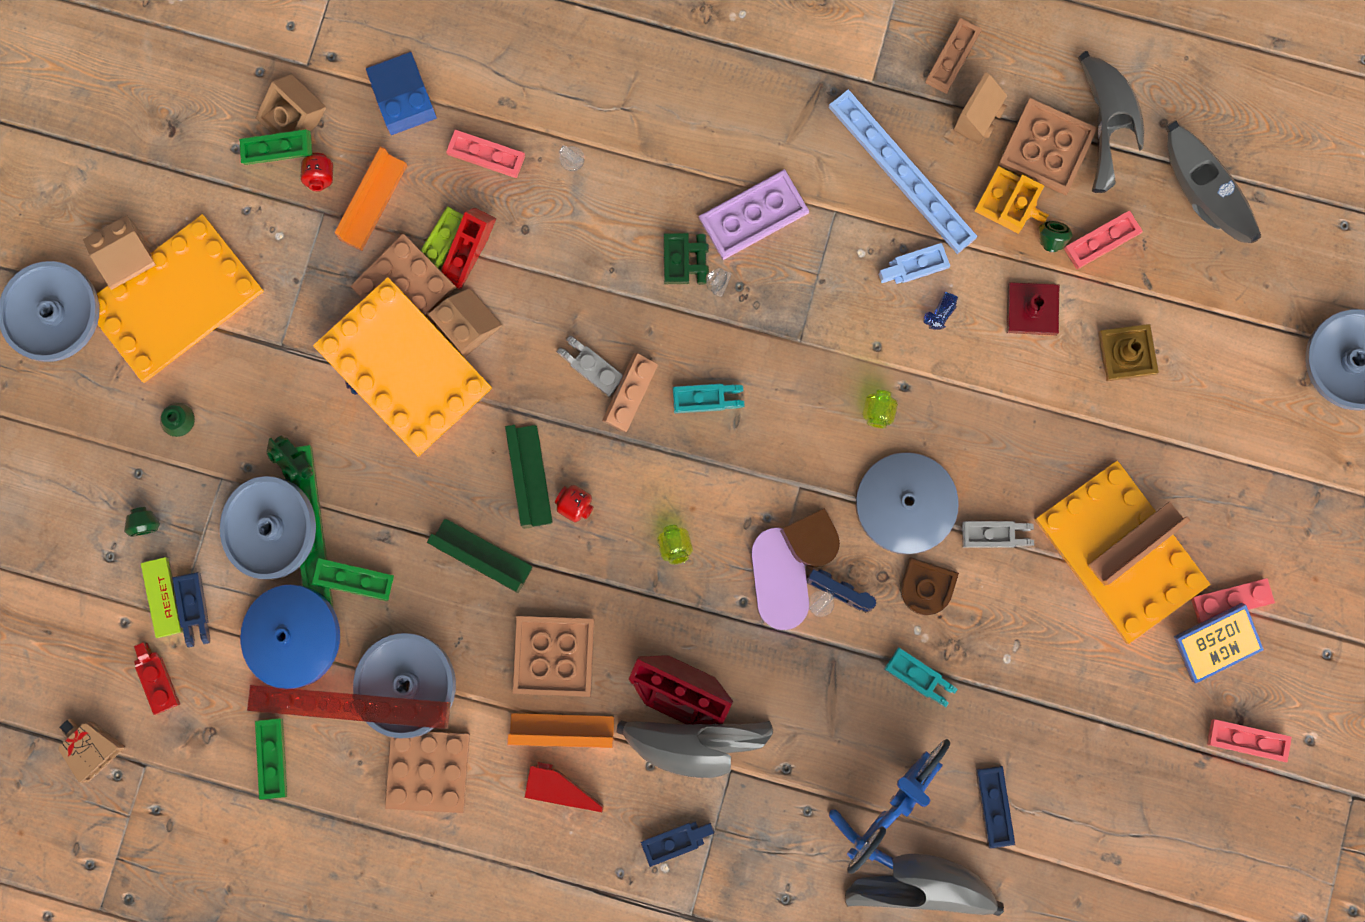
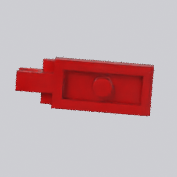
M143 642L134 646L138 660L134 661L135 669L153 715H158L180 705L162 657H159L157 652L152 653L148 643Z

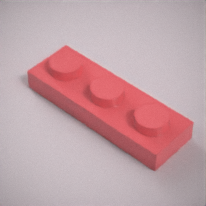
M458 130L454 131L446 151L449 156L514 178L518 177L525 158V153Z
M1129 210L1067 245L1064 250L1078 270L1138 236L1143 231Z
M1268 578L1196 596L1191 599L1198 623L1206 621L1241 603L1245 604L1248 610L1275 603Z
M1212 719L1207 745L1280 762H1288L1292 737Z

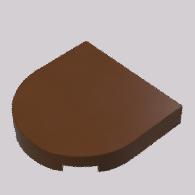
M825 508L780 530L793 557L798 562H802L807 566L813 568L823 567L830 563L838 554L840 547L839 535Z
M910 557L901 583L903 602L911 611L919 615L928 616L939 613L951 601L959 573Z

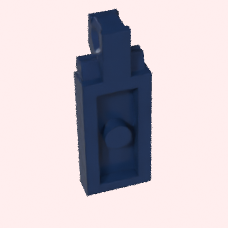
M689 822L641 841L649 867L698 849L699 846L704 844V837L714 834V829L711 822L698 827L696 822Z

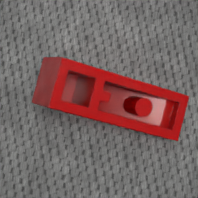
M475 207L464 213L441 270L458 289H462L489 239L497 219Z
M538 762L537 766H530L524 798L603 812L604 805L560 771L552 769L553 764Z

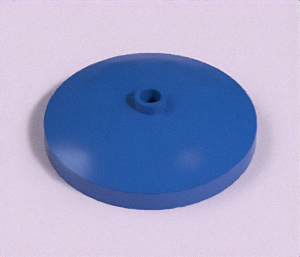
M282 585L264 592L252 603L244 617L240 635L243 657L253 674L270 686L293 689L310 685L329 670L337 656L340 644V627L337 615L327 599L311 588L299 585Z

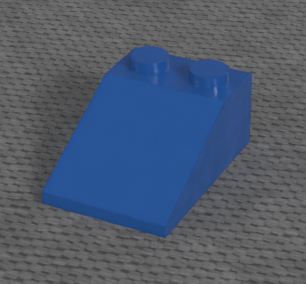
M412 52L366 68L377 103L391 135L437 119Z

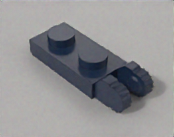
M813 569L806 580L807 584L859 611L862 610V612L866 613L872 611L876 606L877 602L873 595L870 596L867 592L859 594L854 591V586L844 581L839 583L831 579L832 575L824 570L818 569L816 571Z
M196 572L173 577L180 627L183 628L187 647H194L195 645L191 626L199 625L200 638L203 644L210 643V631L207 625L209 621L201 573Z

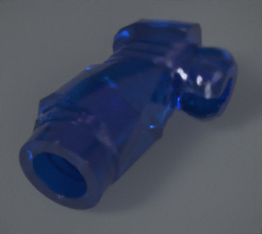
M944 292L934 314L927 312L924 315L923 323L929 325V329L932 330L946 328L945 322L957 308L958 297Z

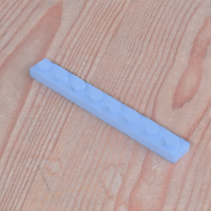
M849 89L829 104V109L956 254L977 238L972 229Z

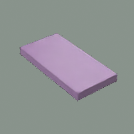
M784 169L701 214L699 220L722 260L807 215L809 209Z

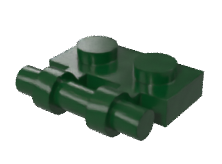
M664 233V284H689V274L697 275V284H707L709 266L706 265V253L709 252V244L706 243V234H697L696 243H689V233ZM689 253H696L697 265H689Z

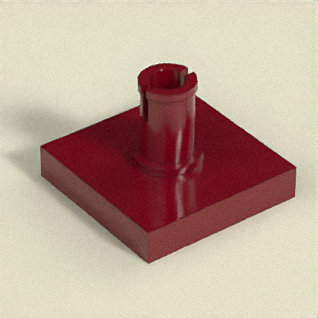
M1009 282L1007 333L1057 336L1059 334L1060 285Z

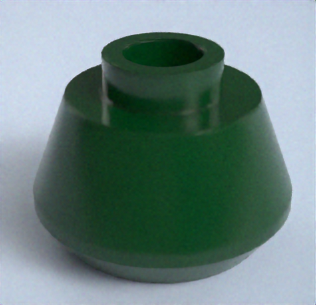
M1046 221L1038 229L1040 244L1049 252L1062 250L1073 236L1071 229L1066 224L1058 221Z
M183 403L170 404L163 410L160 416L162 429L173 437L186 435L191 431L195 423L192 409Z
M146 507L130 510L131 514L126 516L124 532L130 537L156 532L160 526L156 516L152 511H147Z

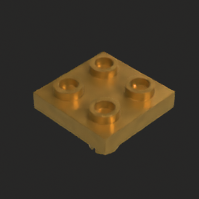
M1150 324L1101 330L1098 332L1106 381L1151 376L1159 373Z

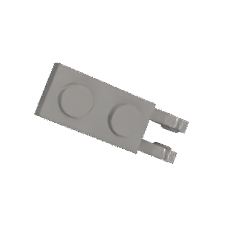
M569 336L566 339L569 345L581 353L574 359L565 349L559 348L556 352L570 363V366L610 397L618 388L623 375L590 348L584 347L574 337Z
M1015 521L962 522V548L1034 546L1033 539H1015V530L1031 531L1034 530V524L1015 523Z

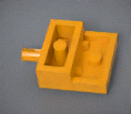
M999 166L975 209V212L1017 234L1020 233L1025 222L1030 217L1044 223L1049 214L1036 208L1037 200L1044 185L1023 174L1020 178Z

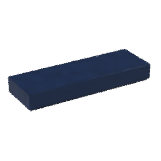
M1003 766L976 769L988 848L1016 845Z

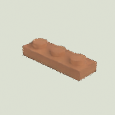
M960 18L925 83L947 94L982 29Z
M633 353L603 417V422L622 432H627L658 364L638 353Z

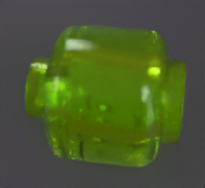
M877 390L876 393L866 396L862 416L867 421V425L885 429L887 425L894 423L898 402L891 397V392Z
M669 525L657 537L661 558L672 565L686 562L693 552L690 535L685 528Z

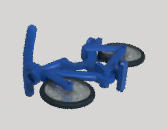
M948 739L943 740L930 754L925 751L907 773L897 781V786L900 789L890 799L892 807L889 811L881 812L863 837L851 828L837 810H830L829 817L844 836L855 845V848H851L847 853L851 859L847 868L848 873H855L867 859L871 861L876 860L893 869L892 857L876 848L884 838L886 829L901 814L907 817L912 812L916 803L922 807L930 804V798L924 791L943 766L940 760L951 744Z

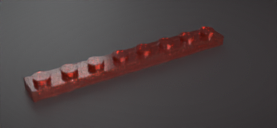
M250 685L247 711L448 729L451 702Z

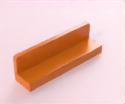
M381 146L335 230V234L340 241L360 251H363L407 168L406 162L389 155L386 149Z
M511 714L510 734H508L507 745L613 748L614 717Z

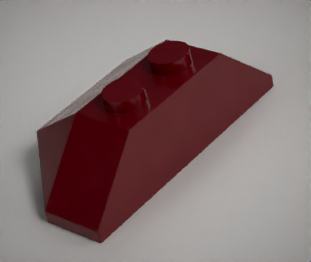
M669 655L638 656L629 676V681L634 685L646 706L684 724H723L733 704V700L716 677Z

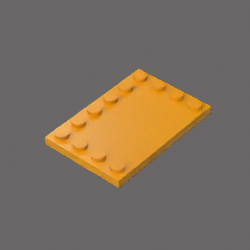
M203 214L151 252L156 264L155 266L112 290L107 286L97 293L99 301L97 325L143 383L264 292Z
M388 277L313 345L418 457L492 389L483 377Z
M1117 460L1034 520L1125 643L1130 644L1211 584L1174 535L1165 540L1109 585L1104 586L1088 567L1091 562L1156 512Z

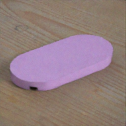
M771 528L762 532L756 538L751 553L758 612L767 625L777 630H790L802 623L809 610L805 565L793 557L780 532L782 528Z

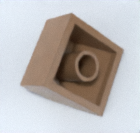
M985 72L954 128V131L977 144H980L983 137L986 139L990 137L995 128L992 124L995 117L1000 119L1007 105L1003 104L1007 94L989 73Z
M289 75L272 81L256 119L272 134L305 129L312 131L318 125L326 106L293 75Z
M128 215L83 239L91 259L111 290L156 265L142 233Z
M470 288L447 298L428 314L434 324L464 358L502 327V324Z

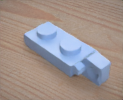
M942 243L896 257L893 261L889 262L890 267L880 270L878 275L881 283L894 279L896 284L905 283L948 269L950 263Z

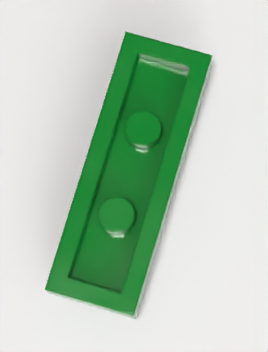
M306 129L239 139L241 164L244 165L312 155L311 131Z
M318 558L311 584L388 601L394 575Z
M283 719L255 721L259 800L288 797Z

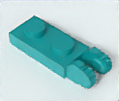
M723 384L673 387L674 413L743 408L745 404L742 400L724 401V393L738 394L743 392V385L723 386Z
M899 647L884 668V670L926 698L930 697L945 708L949 702L944 697L933 692L936 685L939 684L947 692L953 694L958 690L955 686L941 678L942 675Z

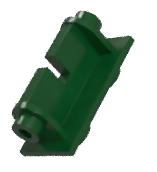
M282 435L274 441L272 438H269L267 446L268 458L272 463H277L282 469L286 480L300 487L301 478L307 480L313 475L312 467L302 455L295 459L292 458L298 454V450L288 438H284Z

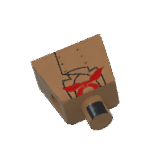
M70 718L59 727V730L67 739L58 747V750L79 783L90 782L126 748L93 722H85L79 727Z

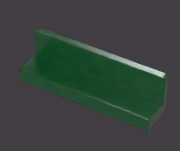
M516 425L505 426L520 525L523 529L552 524L553 520L538 427L536 425L517 428Z
M447 519L443 520L436 534H431L427 541L429 545L518 594L533 569L526 562Z

